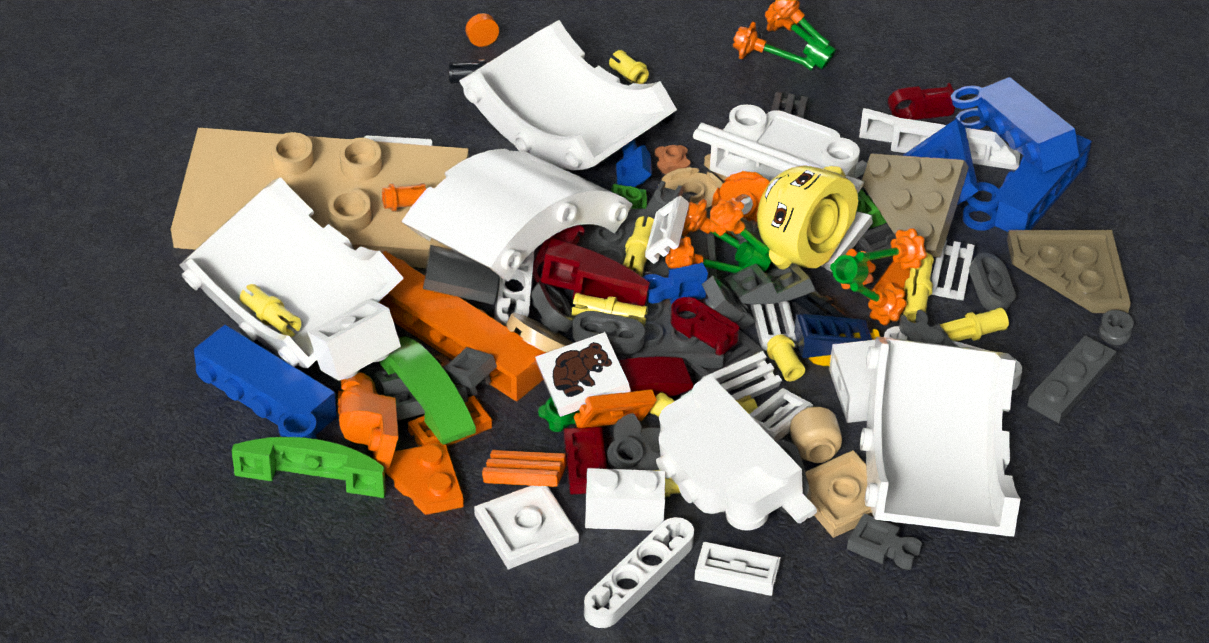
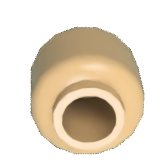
M808 407L797 413L791 420L790 434L792 442L797 447L803 460L823 463L830 460L841 448L842 435L835 414L829 409Z

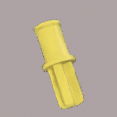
M1001 307L976 315L970 312L965 315V318L943 323L940 326L953 341L958 342L969 338L976 341L982 335L1007 330L1009 320L1006 311Z

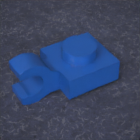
M635 139L621 147L624 158L616 163L617 185L636 187L643 184L652 175L650 152L645 145L637 147Z
M699 263L670 269L668 278L657 274L643 276L645 280L650 282L648 303H659L668 298L671 304L681 297H692L697 300L706 298V292L702 283L707 280L708 272L704 264Z

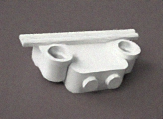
M739 105L731 110L729 123L723 130L700 123L693 134L694 139L711 145L710 171L726 177L747 171L756 172L771 181L779 173L791 167L807 165L823 169L829 166H837L844 171L845 177L854 184L857 194L864 184V181L855 178L856 164L860 153L859 147L855 142L846 138H840L839 133L834 129L784 111L773 110L766 114L757 106Z
M712 375L698 381L691 391L682 395L680 399L667 405L661 411L659 416L660 457L656 459V463L660 471H665V478H672L678 485L681 495L688 503L693 502L701 511L709 514L718 513L725 509L728 522L740 530H754L761 527L767 521L769 513L781 506L797 523H802L817 513V508L803 494L802 469Z

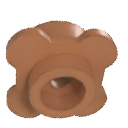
M682 145L656 148L655 156L659 159L657 167L663 174L680 168H689L690 160L686 158L688 149Z

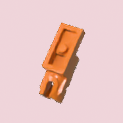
M358 372L351 378L341 380V389L344 391L338 390L340 428L345 439L354 443L368 445V450L373 451L374 460L384 466V468L389 469L398 440L395 397L379 395L373 380L368 375Z

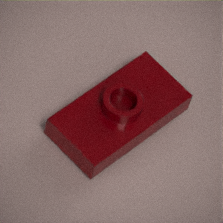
M602 428L564 429V446L570 495L586 494L587 468L607 469Z

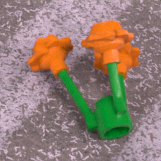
M775 0L765 12L768 23L766 30L769 32L773 30L775 32L782 27H785L788 31L793 30L808 42L803 50V53L807 56L806 58L766 44L767 41L758 38L757 31H755L756 22L753 21L748 28L740 26L733 39V48L739 51V59L741 60L753 50L761 53L766 51L802 64L810 71L815 66L823 70L837 49L830 45V41L820 35L804 18L805 14L799 9V0ZM797 23H799L807 32H805L801 27H799Z
M734 198L729 201L720 200L717 205L712 207L710 219H708L707 211L705 210L707 200L702 199L698 204L689 202L682 236L685 238L680 239L679 247L674 250L670 248L669 253L665 257V263L668 268L675 269L703 263L708 268L736 273L746 267L757 264L763 272L767 270L771 263L769 257L770 249L745 229V224L740 220L744 215L742 212L744 203L741 201L737 202ZM699 229L706 234H709V232L737 249L735 260L739 262V266L703 259L702 255L694 253L691 239L686 237V235L690 231L696 232ZM732 231L734 234H740L749 243L743 242L740 245L737 239L726 232Z
M910 228L907 231L898 230L896 238L890 242V249L868 253L866 251L857 253L856 250L849 249L846 255L839 256L830 265V269L836 281L841 283L843 289L851 288L852 291L859 292L870 298L868 307L872 309L870 318L878 320L885 326L888 325L890 320L898 321L900 314L904 311L907 305L906 300L903 299L905 290L896 288L892 283H888L885 288L878 287L875 292L865 287L864 285L873 282L874 277L871 273L876 270V265L870 260L892 256L895 263L900 262L902 270L920 268L921 260L927 257L924 247L925 240L923 236H917V231L914 228Z

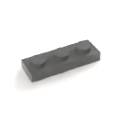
M1085 335L1029 396L1027 406L1060 423L1115 362L1117 351Z

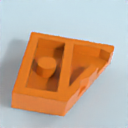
M435 443L394 451L390 468H384L385 473L394 480V487L404 496L410 497L414 505L425 515L463 507V495L446 444Z

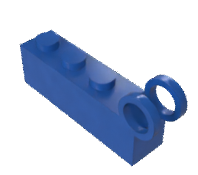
M1011 77L984 88L965 86L952 93L951 100L953 106L967 109L960 112L955 118L965 128L978 130L987 125L993 132L1002 137L1011 149H1016L1024 156L1028 163L1034 164L1043 173L1079 158L1075 128ZM966 94L978 95L970 100H959L961 96ZM968 117H980V120L973 123L962 122Z
M1076 134L1079 158L1044 173L1034 164L1028 163L1023 157L1019 167L1007 174L1003 185L999 189L990 183L978 182L979 191H987L992 194L991 201L982 202L975 199L972 195L967 200L969 205L963 210V222L969 228L979 231L989 230L994 226L1006 232H1009V230H1032L1086 167L1092 141ZM973 211H982L987 213L991 219L986 222H977L971 219L969 214Z
M223 325L194 348L195 370L199 378L205 383H211L221 389L232 400H238L248 406L257 416L267 418L278 425L281 437L317 439L315 435L336 418L334 391L227 325Z

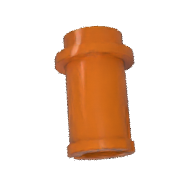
M392 183L387 188H382L384 209L390 208L394 212L399 207L413 206L426 190L425 183L397 187Z

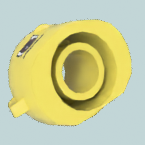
M807 165L791 167L774 177L763 192L758 206L757 225L761 239L770 249L769 257L779 269L784 270L791 263L800 267L817 269L828 262L854 221L858 206L857 190L854 184L845 177V173L840 167L829 166L823 169Z

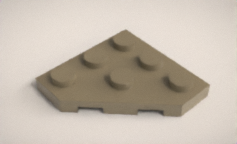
M870 154L862 181H864L863 187L895 236L898 230L907 231L910 228H914L917 231V236L924 237L926 253L931 254L933 257H941L969 168L965 160Z
M1009 230L1007 243L1011 262L1014 266L1092 313H1106L1111 310L1129 312L1131 302L1112 230Z

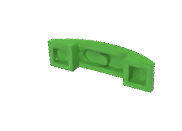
M400 337L401 347L389 353V356L379 361V363L388 375L396 373L425 410L424 422L440 443L444 445L475 434L476 427L457 388L442 366L421 344L409 337Z
M271 437L234 444L232 448L235 476L272 481L275 471L278 470L346 480L347 493L380 498L385 497L384 466L371 457L340 444L302 437Z

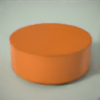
M477 14L466 24V35L475 46H488L499 35L498 24L489 14Z

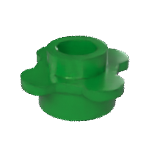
M550 397L546 405L539 407L538 415L547 420L551 431L561 432L570 424H576L574 415L580 411L560 417Z

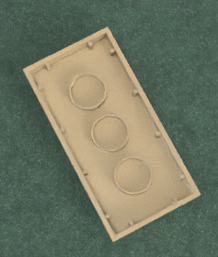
M198 128L171 226L174 248L196 250L270 182L281 177L313 210L314 214L311 218L322 228L329 224L347 237L355 251L360 246L369 250L380 251L381 253L387 251L396 258L404 260L411 267L426 268L430 245L448 249L452 248L432 238L428 241L402 223V220L412 206L399 207L394 212L390 208L384 209L382 188H387L392 183L395 187L425 183L426 189L429 186L435 189L446 179V171L469 158V150L467 148L377 142L368 138L339 139L313 137L296 132L275 134Z

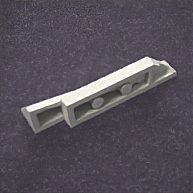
M863 108L859 138L892 142L891 151L906 153L946 125L899 118ZM965 128L973 164L1016 170L1019 167L1021 153L1011 149L996 132Z

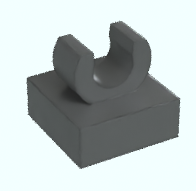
M661 181L646 207V217L654 219L656 212L676 197L682 196L690 202L691 194L684 193L683 187L679 185L676 190L666 188L665 181Z
M466 347L443 369L452 382L465 386L467 394L476 396L478 393L475 386L478 383L488 385L491 381L489 374L497 365L493 355Z

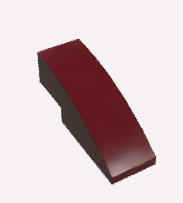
M551 238L545 253L541 283L574 290L573 299L576 293H581L582 295L608 299L609 296L616 297L618 302L645 306L650 282L622 264L592 250Z
M638 357L618 360L628 380L631 392L653 390L655 397L660 392L665 393L668 397H672L693 389V383L683 358Z

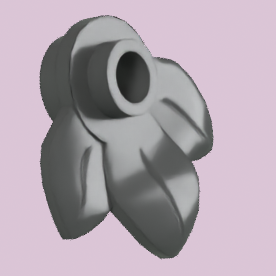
M633 413L619 419L613 429L614 441L610 444L606 454L610 467L612 469L659 470L656 459L660 457V428H642L638 418ZM619 455H627L630 458V460H625L621 458Z

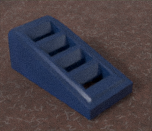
M812 314L796 315L794 333L802 358L831 355L832 344L872 340L866 320ZM859 332L861 338H854L853 333Z

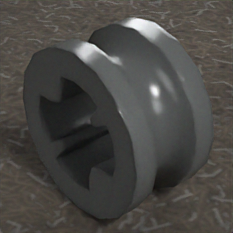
M1120 310L1107 311L1101 319L1099 336L1102 340L1112 345L1126 344L1131 338V331L1134 326L1133 318Z

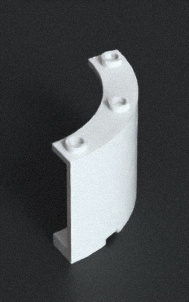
M560 20L546 26L459 80L464 88L466 98L474 103L487 120L505 138L513 143L518 150L525 151L567 170H583L595 166L677 110L661 81L651 84L632 83L628 86L621 84L618 77L607 72L602 67L598 66L594 69L583 59L585 53L571 38Z
M495 149L467 158L446 171V179L435 189L429 186L410 208L402 223L428 241L432 238L489 267L501 278L509 282L522 262L540 244L554 234L582 224L599 225L615 234L621 223L627 218L633 204L622 196L525 151Z
M280 177L270 182L179 266L185 271L182 273L184 280L195 290L201 288L222 310L239 324L238 329L244 337L253 342L257 339L293 367L297 365L309 368L317 360L308 334L309 331L368 299L379 302L404 278L380 251L369 250L362 246L355 251L349 239L328 224L322 228L311 218L314 214L313 210ZM255 284L268 296L277 297L284 304L285 309L300 318V330L296 331L288 325L287 327L296 334L290 337L289 335L281 334L272 325L262 323L253 310L241 303L240 294L242 290L253 296L254 294L246 286Z
M876 336L875 347L869 346L866 358V368L872 370L867 428L862 429L860 437V450L866 451L867 488L865 506L871 507L875 520L1014 537L1020 497L1015 489L1013 477L1004 474L1010 461L1009 432L1002 431L1003 411L1009 412L1016 363V360L1011 355L1002 352Z

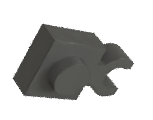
M711 276L702 283L708 296L705 300L708 307L739 325L742 330L747 329L755 322L754 318L746 312L748 307L741 303L740 300H737L732 291L714 276Z
M917 311L916 323L910 322L905 315L900 317L899 329L902 334L907 336L908 341L955 346L939 324L929 327L928 316L924 311Z
M864 513L848 539L847 550L881 564L884 563L886 557H889L900 568L911 570L914 556L906 552L919 556L922 542L914 537L900 538L898 537L899 527L882 520H875L874 517Z

